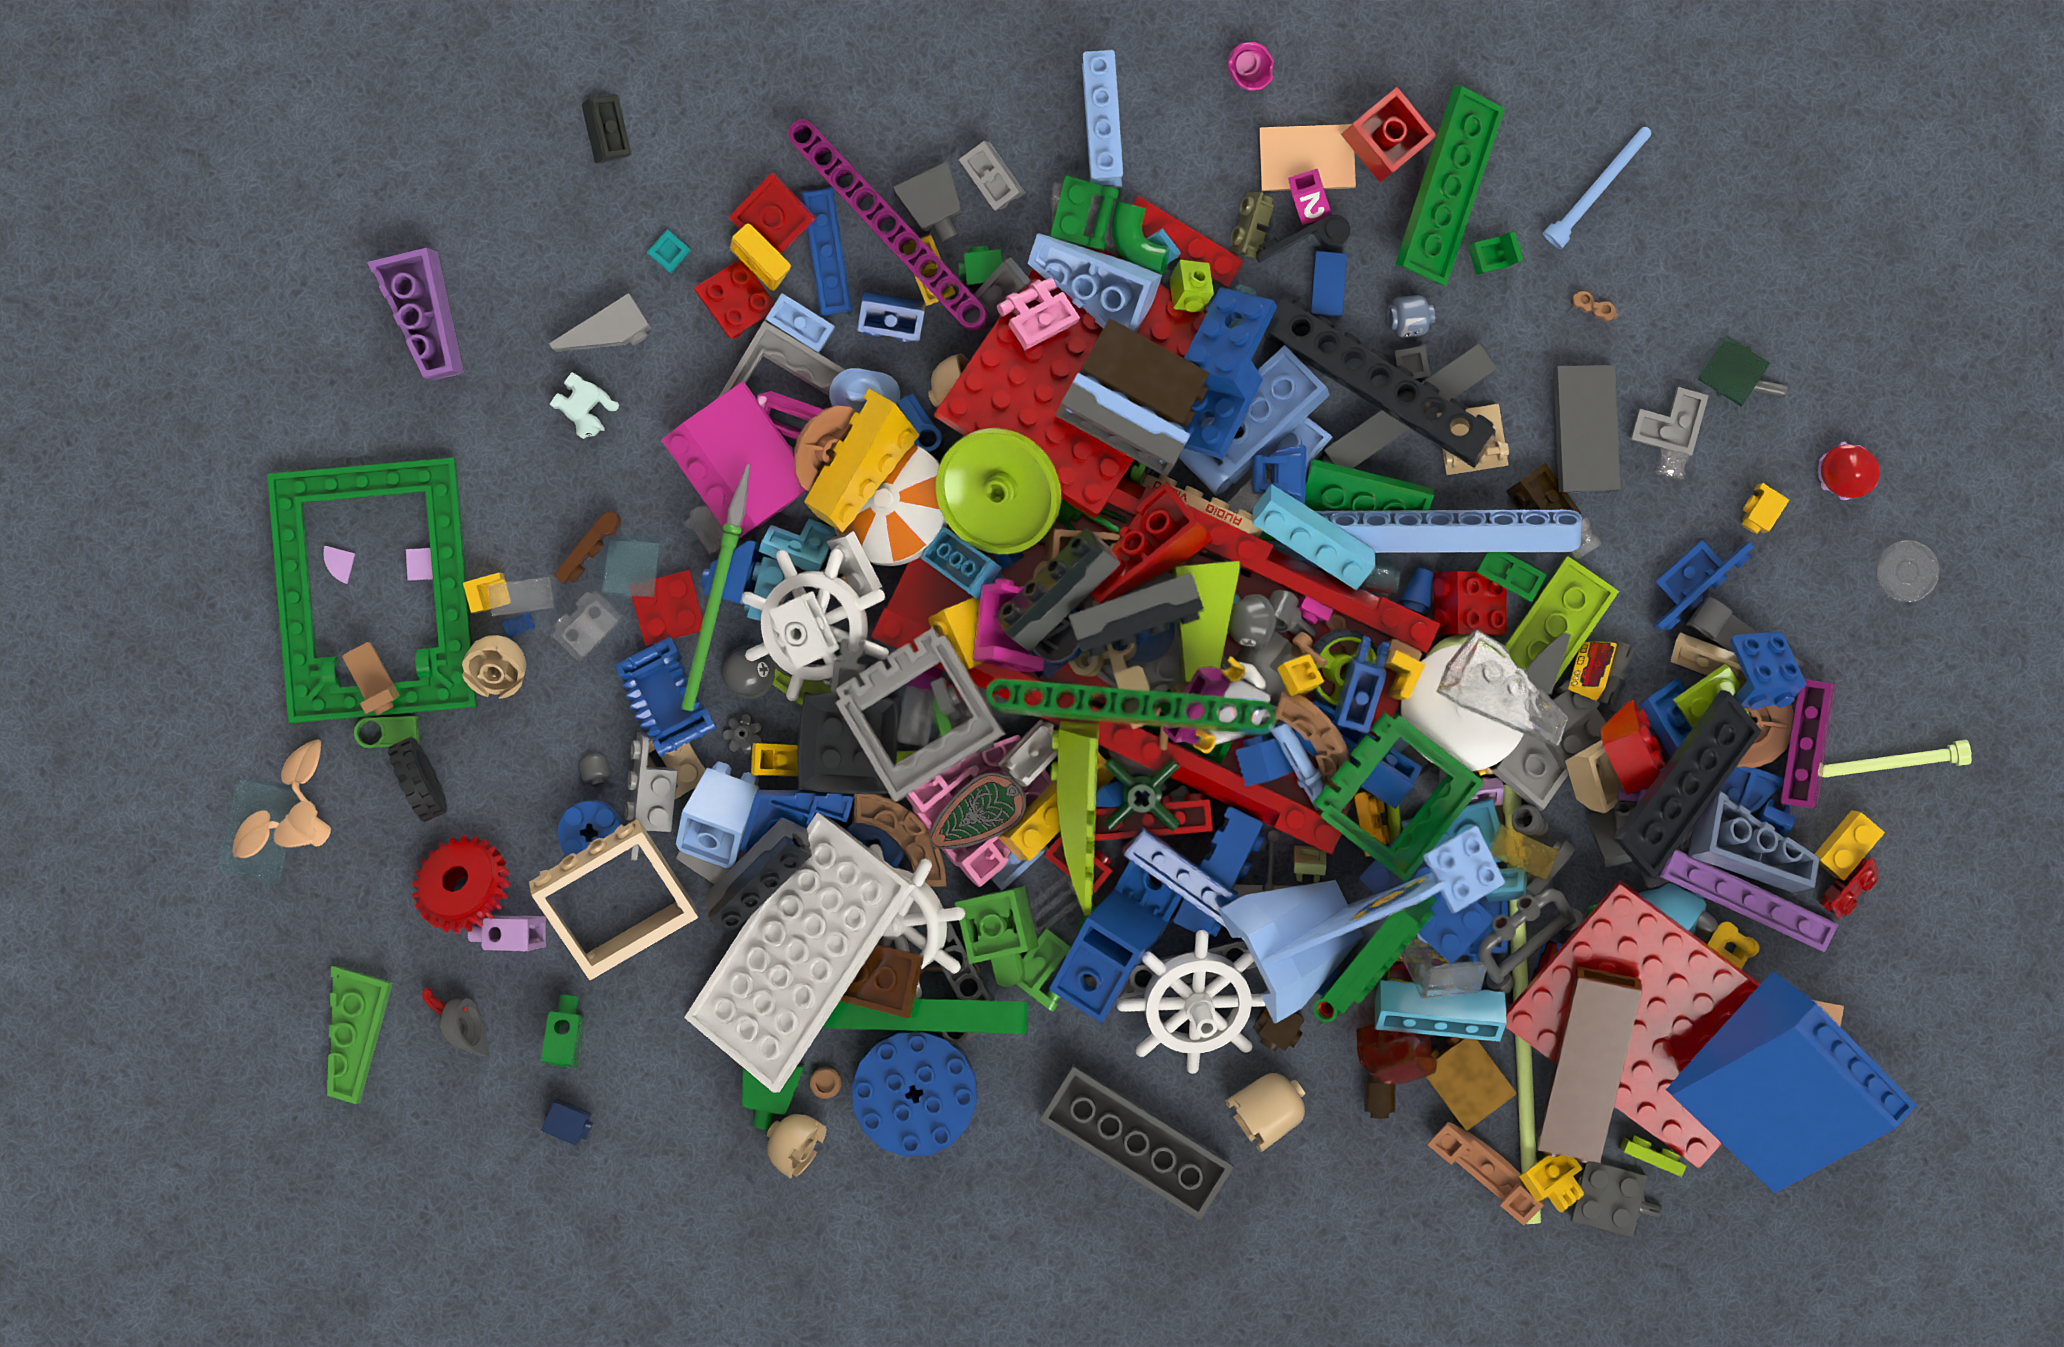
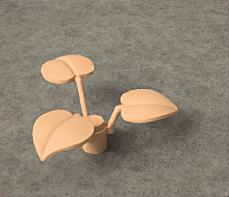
M312 740L296 749L287 758L282 769V782L286 785L292 784V790L301 802L296 804L280 823L269 822L270 813L267 811H258L249 816L236 833L232 851L234 857L248 858L258 853L266 844L270 834L269 829L276 828L274 841L281 847H298L308 844L318 847L328 839L331 827L316 817L318 811H316L314 804L307 801L299 789V784L306 783L316 770L320 756L321 740Z

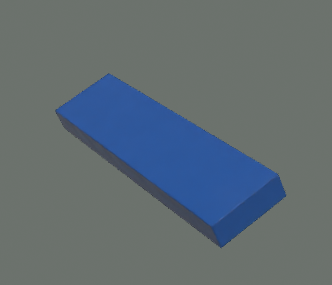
M833 188L802 192L803 204L817 218L807 230L821 316L852 312Z

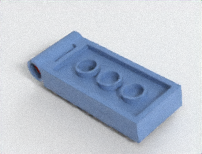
M1285 345L1258 369L1263 380L1236 434L1243 432V435L1240 438H1233L1224 458L1221 459L1184 448L1178 457L1215 496L1225 492L1232 483L1235 484L1253 467L1254 455L1265 456L1330 396L1327 387ZM1214 417L1206 418L1202 422L1201 427L1211 425Z

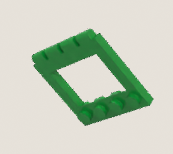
M1383 712L1370 728V730L1378 735L1376 739L1373 740L1368 735L1363 737L1350 754L1358 760L1355 766L1348 760H1345L1331 778V781L1337 784L1338 788L1334 791L1326 785L1313 803L1320 808L1317 814L1407 883L1425 860L1423 855L1430 852L1485 782L1400 715L1395 713L1391 717ZM1401 737L1405 742H1408L1440 767L1447 775L1393 845L1388 848L1341 812Z

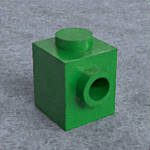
M988 246L969 248L970 253H964V262H958L960 281L967 280L968 288L981 287L1003 263L1001 249L988 250Z

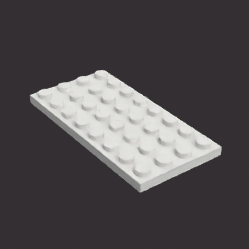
M816 813L807 827L809 848H811L812 856L748 918L684 1017L773 1093L781 1091L915 886L830 817Z

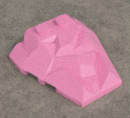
M1019 735L996 742L994 747L979 754H972L906 796L913 806L914 814L927 827L930 834L941 811L972 779L986 772L1006 774L997 763L1021 740ZM1045 769L1028 786H1021L1026 798V808L1054 782L1051 781V777ZM998 836L964 848L942 849L955 866H959L965 875L978 887H981L1005 867L1009 860L1007 857L1011 853Z

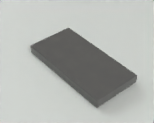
M1615 365L1553 367L1559 492L1621 490Z

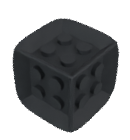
M804 692L798 738V789L847 794L889 793L836 704L837 701L841 700L839 695ZM883 697L864 709L862 713L895 766L897 751H901L902 698Z

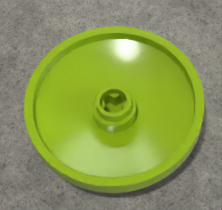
M988 428L966 435L945 454L936 476V497L945 521L962 540L985 552L1012 554L1032 547L1051 529L1060 510L1061 488L1052 462L1038 445L1014 431Z

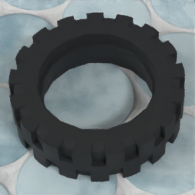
M409 737L390 746L388 754L390 756V763L394 767V774L399 780L398 784L401 790L406 795V800L412 805V810L416 815L418 814L419 819L425 823L446 813L448 805L445 802V794L442 792L443 788L436 777L437 774L434 768H432L428 756L424 754V750L418 744V741L415 738L413 739V737Z

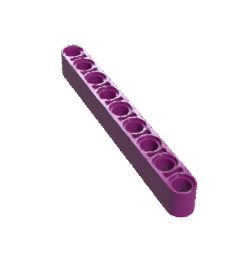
M803 119L792 123L789 127L788 137L801 155L966 330L970 332L983 330L988 323V313L975 296L812 123ZM811 131L812 135L809 141L798 143V136L801 132ZM832 153L833 157L829 164L819 165L818 161L822 154ZM853 175V183L849 187L842 188L839 186L840 179L843 176ZM866 197H873L874 205L872 208L861 210V201ZM888 219L895 220L896 224L892 231L887 233L881 231L884 221ZM916 242L917 247L914 253L911 255L902 254V248L905 243ZM929 264H936L938 266L937 273L930 278L924 277V268ZM951 286L958 287L959 294L955 299H944V292L947 288ZM970 309L980 310V317L974 323L965 321V315Z

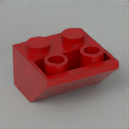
M1634 700L1627 702L1600 729L1603 747L1627 795L1650 787L1661 773V769L1665 767L1660 754L1662 747L1656 734L1651 736L1648 727H1651L1648 716L1644 709L1638 710Z

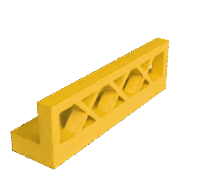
M1397 650L1388 651L1384 666L1398 674L1387 696L1395 700H1409L1426 664Z

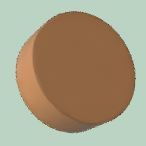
M831 1067L817 1069L810 1079L812 1092L822 1099L834 1097L839 1092L842 1084L840 1074Z

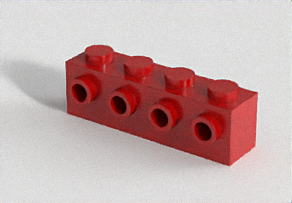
M1203 793L1185 794V801L1172 802V796H1161L1160 803L1180 821L1178 827L1173 831L1151 811L1145 813L1133 811L1114 830H1111L1104 821L1119 806L1096 807L1095 841L1134 838L1142 827L1155 836L1213 831L1210 799H1204Z

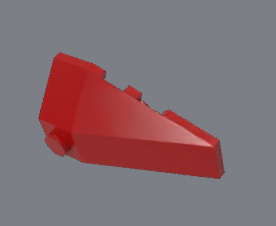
M1167 481L1140 503L1136 509L1138 514L1128 527L1123 526L1118 533L1120 538L1111 550L1121 564L1091 592L1099 605L1121 596L1188 560L1213 540L1202 523Z

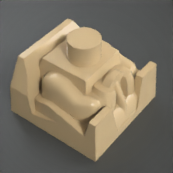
M1602 740L1565 761L1576 799L1591 810L1605 814L1620 802L1617 800L1618 788H1623L1603 747Z

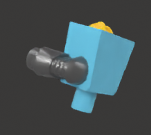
M1667 883L1659 889L1639 893L1706 944H1708L1718 927L1716 919L1705 912L1707 906L1704 901L1705 897L1688 889L1684 890L1673 883Z

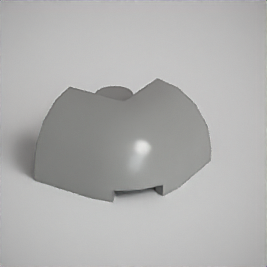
M1273 631L1269 642L1263 649L1255 651L1252 647L1243 645L1236 659L1238 662L1254 665L1266 682V689L1271 695L1269 704L1278 707L1281 694L1286 686L1277 667L1299 657L1292 655L1291 648L1293 645L1276 631Z

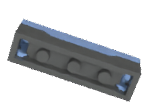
M1080 373L1076 375L1055 416L1166 477L1190 436L1180 425L1161 419L1151 409L1132 403L1124 394L1111 391L1100 385L1095 378L1083 376Z

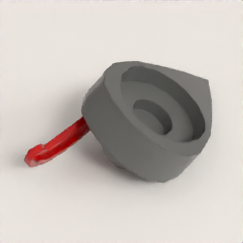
M425 988L422 992V998L432 1010L441 1015L437 1027L442 1031L446 1040L460 1050L481 1057H490L482 1018L475 1003L471 999L455 998L444 1004L432 996L433 991L430 988Z

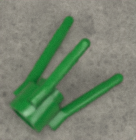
M1061 498L1058 513L1060 517L1057 522L1068 530L1078 531L1071 521L1073 520L1077 523L1084 515L1116 534L1121 531L1119 527L1099 515L1094 519ZM1103 507L1100 511V514L1122 523L1127 521L1126 517Z

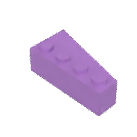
M423 248L367 262L380 284L379 288L394 313L393 317L406 338V343L423 378L439 380L464 374L438 252L429 248Z

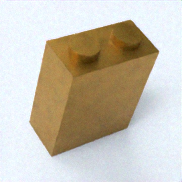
M1449 1037L1446 1041L1449 1045L1440 1052L1434 1049L1421 1059L1424 1064L1418 1068L1461 1126L1468 1131L1517 1093L1477 1039Z

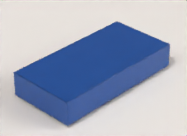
M1315 252L1311 315L1342 317L1347 253Z

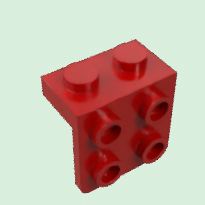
M1472 571L1434 572L1433 621L1441 624L1436 635H1504L1506 633V588Z

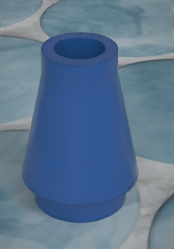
M1415 568L1414 574L1400 599L1401 606L1425 616L1426 610L1430 609L1433 572L1423 568Z

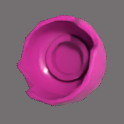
M1253 41L1240 43L1228 56L1227 73L1232 82L1244 90H1262L1274 78L1272 75L1274 59L1264 45Z

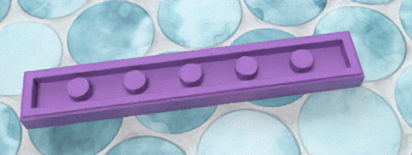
M1677 849L1658 874V876L1822 952L1826 951L1839 925L1706 862L1689 857L1688 854Z

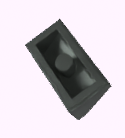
M618 95L594 97L583 102L581 105L595 164L632 156Z

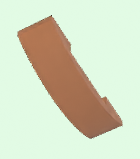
M1447 1122L1428 1142L1427 1145L1452 1165L1456 1161L1502 1200L1500 1206L1522 1225H1525L1544 1206L1545 1202L1543 1200L1538 1203L1535 1201L1519 1176L1521 1174L1506 1159L1482 1140L1459 1126Z

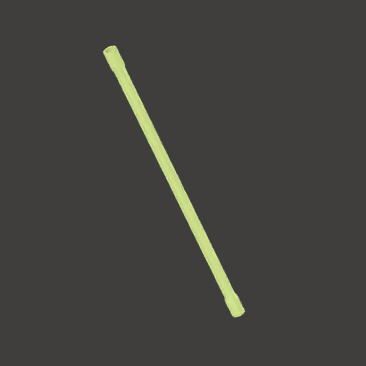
M1506 784L1503 785V813L1505 815L1506 850L1509 857L1507 868L1523 867L1522 835L1513 829L1512 815L1518 807L1522 806L1521 796ZM1509 900V917L1518 911L1516 906L1517 900ZM1526 921L1516 928V934L1511 939V955L1526 943ZM1527 959L1512 970V978L1514 980L1513 1002L1528 986ZM1515 1034L1521 1174H1523L1537 1163L1532 1050L1530 1044ZM1541 1209L1526 1224L1541 1223Z

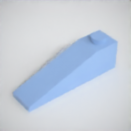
M1040 233L1036 236L1028 260V264L1045 279L1052 278L1056 288L1059 287L1073 299L1072 302L1077 307L1083 308L1096 319L1095 322L1102 328H1104L1108 319L1111 318L1137 332L1152 306L1162 275L1134 263Z

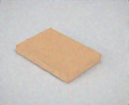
M1352 124L1259 128L1261 192L1291 191L1288 181L1289 177L1317 168L1324 189L1355 188L1354 150L1341 136V133Z

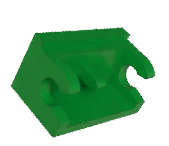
M1484 552L1483 559L1475 569L1476 573L1529 602H1533L1547 574L1507 552Z

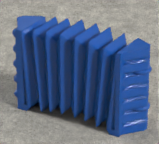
M671 636L658 643H654V645L633 656L629 655L627 659L615 664L620 678L625 682L622 685L626 692H628L625 697L632 703L629 708L633 713H636L635 719L641 723L640 728L644 732H648L647 736L653 741L652 743L660 757L666 755L667 752L677 751V748L683 746L684 743L687 744L692 739L702 738L708 731L716 729L712 716L707 710H704V705L699 702L697 697L693 711L681 709L688 680L686 679L687 674L684 671L685 667L680 662L682 656Z

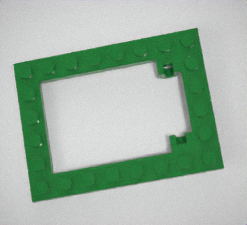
M456 458L267 474L288 723L477 707L476 692L468 686L462 675L464 671L462 666L463 659L472 646L469 604L463 583L467 581ZM425 492L439 647L417 649L415 664L420 680L393 683L400 695L391 701L394 707L379 715H376L374 710L365 714L360 705L365 698L359 687H341V680L336 677L335 667L339 666V658L336 656L317 658L303 503ZM429 658L431 660V670L429 666Z

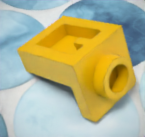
M1310 654L1285 662L1277 667L1291 696L1297 694L1305 695L1324 683Z

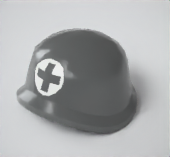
M1259 594L1248 595L1234 603L1228 625V632L1232 639L1238 644L1252 647L1255 651L1263 649L1269 642L1276 624L1273 606L1267 598Z
M743 645L734 649L727 656L722 667V678L726 687L733 694L744 699H756L765 695L772 687L775 678V667L770 661L769 654L755 661H748L746 659V651L757 645Z

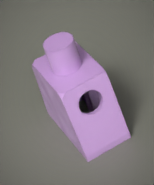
M493 916V919L486 917L482 919V927L477 923L473 924L472 931L468 932L469 941L482 942L483 950L531 951L546 947V916Z

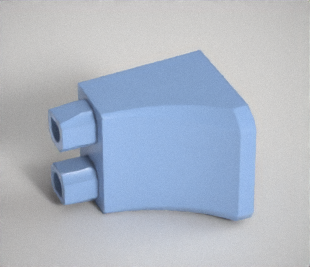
M718 761L712 769L707 768L683 809L676 845L683 853L724 868H731L736 863L755 794L759 790V776L751 775L750 772L743 773L740 780L730 776L732 768L728 764Z

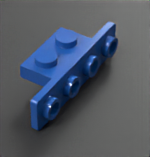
M1700 540L1654 582L1675 606L1653 624L1652 627L1656 631L1663 628L1669 631L1681 620L1679 614L1688 607L1690 610L1695 608L1704 600L1705 597L1702 595L1704 591L1710 586L1713 589L1717 588L1728 578L1725 573L1733 565L1739 568L1751 557L1749 551L1754 545L1751 542L1744 543L1722 562L1703 540Z

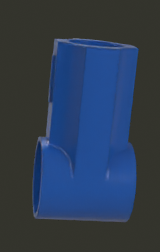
M913 394L904 397L896 405L919 433V437L915 440L914 445L924 449L932 456L936 455L942 446V437L939 429L934 426ZM930 433L934 435L937 439L936 443L931 447L922 446L919 443V439L923 434Z

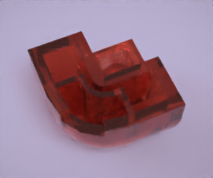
M1375 1023L1356 1029L1359 1061L1375 1079L1392 1086L1407 1084L1435 1074L1437 1060L1431 1055L1430 1035L1375 1029Z

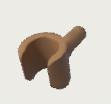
M1301 632L1292 639L1295 644L1291 648L1293 656L1302 657L1303 655L1310 654L1313 661L1321 667L1327 665V660L1311 648L1313 641L1308 634Z
M1161 705L1158 707L1156 715L1160 717ZM1160 726L1159 750H1167L1168 735L1163 731L1165 726Z

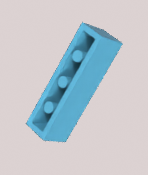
M1273 484L1270 485L1253 507V525L1355 590L1359 588L1375 568L1374 549Z
M1380 980L1374 998L1375 1029L1500 1042L1507 1023L1505 992L1465 989L1456 986H1435L1426 983H1404L1396 980Z

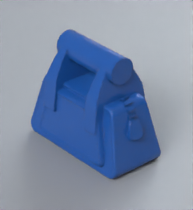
M1306 446L1285 447L1275 450L1269 457L1254 455L1252 493L1264 494L1270 485L1273 484L1304 504ZM1266 466L1271 467V484H1265Z

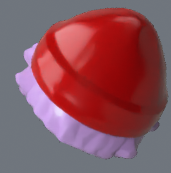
M1841 442L1839 446L1829 450L1819 459L1818 477L1823 490L1831 491L1838 495L1841 500H1849L1863 497L1877 486L1880 477V467L1873 454L1861 445Z

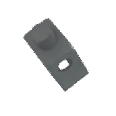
M947 161L893 187L896 196L923 233L935 227L942 243L959 235L952 219L961 215L962 210Z

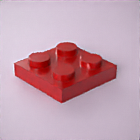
M771 173L729 216L739 229L743 228L746 224H751L781 255L817 219L775 173Z
M690 570L629 586L646 647L654 645V643H658L670 636L673 640L700 632L703 614Z

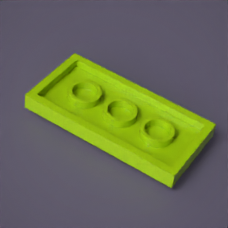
M1566 556L1503 646L1519 675L1521 676L1531 661L1549 643L1563 633L1571 634L1555 681L1556 684L1620 591L1571 557Z

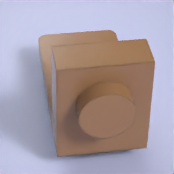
M366 642L345 653L343 659L365 698L360 703L365 714L374 710L376 715H379L394 707L391 701L400 695L372 643Z

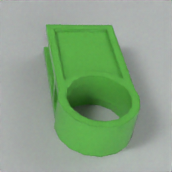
M418 716L363 718L355 726V740L365 748L390 747L409 737L415 738L419 744ZM370 720L379 724L382 731L380 740L373 745L363 742L360 736L362 725Z

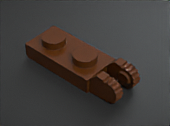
M613 511L602 514L603 516L597 520L555 572L554 577L565 585L569 581L575 583L585 571L582 565L589 556L594 559L605 544L601 542L605 536L614 535L617 532V528H620L621 520L618 514L616 515Z

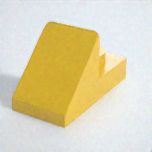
M753 743L751 775L798 776V745Z

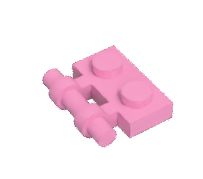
M1052 278L1042 282L1037 280L1029 285V289L1019 294L1014 292L1006 297V301L997 305L998 312L1002 316L1010 312L1016 314V317L1012 318L1008 325L1025 350L1078 323L1080 319L1063 292L1054 297L1051 296L1049 292L1056 289V284ZM1033 300L1039 301L1040 304L1031 309H1028L1026 306L1027 303Z

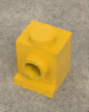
M1761 483L1754 489V491L1759 493L1758 496L1752 495L1743 508L1746 514L1742 519L1741 525L1754 534H1758L1759 531L1762 533L1769 532L1789 502V499L1766 484Z

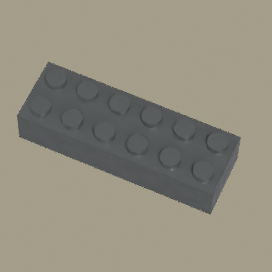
M1072 1063L1040 1114L1041 1122L1200 1221L1234 1168L1232 1162L1074 1063Z

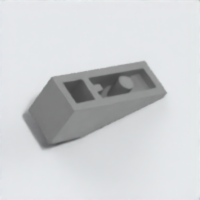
M628 293L549 344L556 352L626 345L629 342L632 345H636L649 336L647 331L652 329L633 297Z

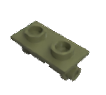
M1247 192V196L1243 198L1240 204L1239 212L1241 215L1238 225L1231 233L1230 242L1232 245L1229 252L1244 253V256L1255 259L1256 254L1261 252L1259 245L1263 244L1266 232L1258 230L1256 227L1257 224L1268 227L1275 206L1272 204V197L1263 195V192Z

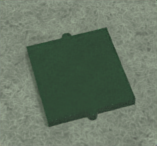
M1726 336L1698 380L1717 391L1716 394L1718 396L1723 395L1742 407L1770 363L1753 353L1751 347L1745 348Z

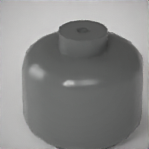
M600 753L587 755L579 762L580 776L585 784L592 783L593 787L604 785V779H608L612 775L608 758Z

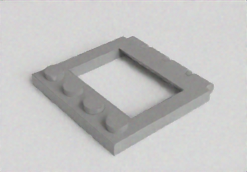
M764 321L719 397L743 381L747 384L763 356L828 396L833 379L846 369Z
M934 628L914 639L919 649L917 652L908 643L887 656L892 666L890 669L881 660L860 673L865 683L863 686L854 677L836 688V692L841 699L836 702L839 710L895 802L1005 734L946 635L939 637ZM942 662L972 712L973 717L894 766L862 711L937 663Z

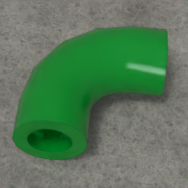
M1116 201L1112 216L1111 235L1117 253L1125 261L1163 276L1168 262L1169 247L1152 243L1144 237L1142 223L1146 208Z

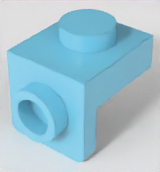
M1525 867L1499 869L1505 884L1486 894L1488 902L1518 900L1521 896L1526 895L1527 873Z

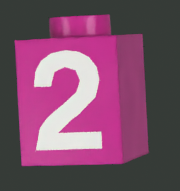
M1318 168L1288 178L1302 225L1317 222L1332 215Z

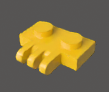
M1546 1155L1519 1176L1537 1203L1548 1196L1559 1212H1564L1568 1206L1574 1204L1576 1200H1579L1584 1195L1583 1190L1573 1177L1582 1170V1167L1573 1157L1563 1155L1552 1157Z

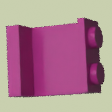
M996 579L995 584L982 585L973 661L1019 672L1043 671L1044 658L1029 655L1028 650L1005 634L995 617L1003 605L1009 602L1025 585L1016 587L1014 586V581L1008 579Z

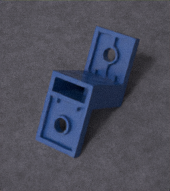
M1130 859L1115 889L1086 919L1049 990L1098 1022L1103 1023L1132 971L1142 961L1143 954L1146 951L1150 952L1159 942L1183 897L1164 883L1162 886L1153 884L1150 880V873ZM1084 974L1092 975L1097 981V986L1088 985L1084 980Z

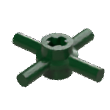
M1113 756L1106 761L1104 766L1124 785L1123 798L1125 801L1104 821L1109 829L1114 830L1133 811L1139 813L1151 811L1171 831L1178 827L1180 821L1160 803V785L1181 767L1175 758H1170L1151 777L1147 775L1133 777ZM1139 790L1142 793L1146 790L1148 797L1145 798L1144 795L1141 797L1136 796L1137 791Z

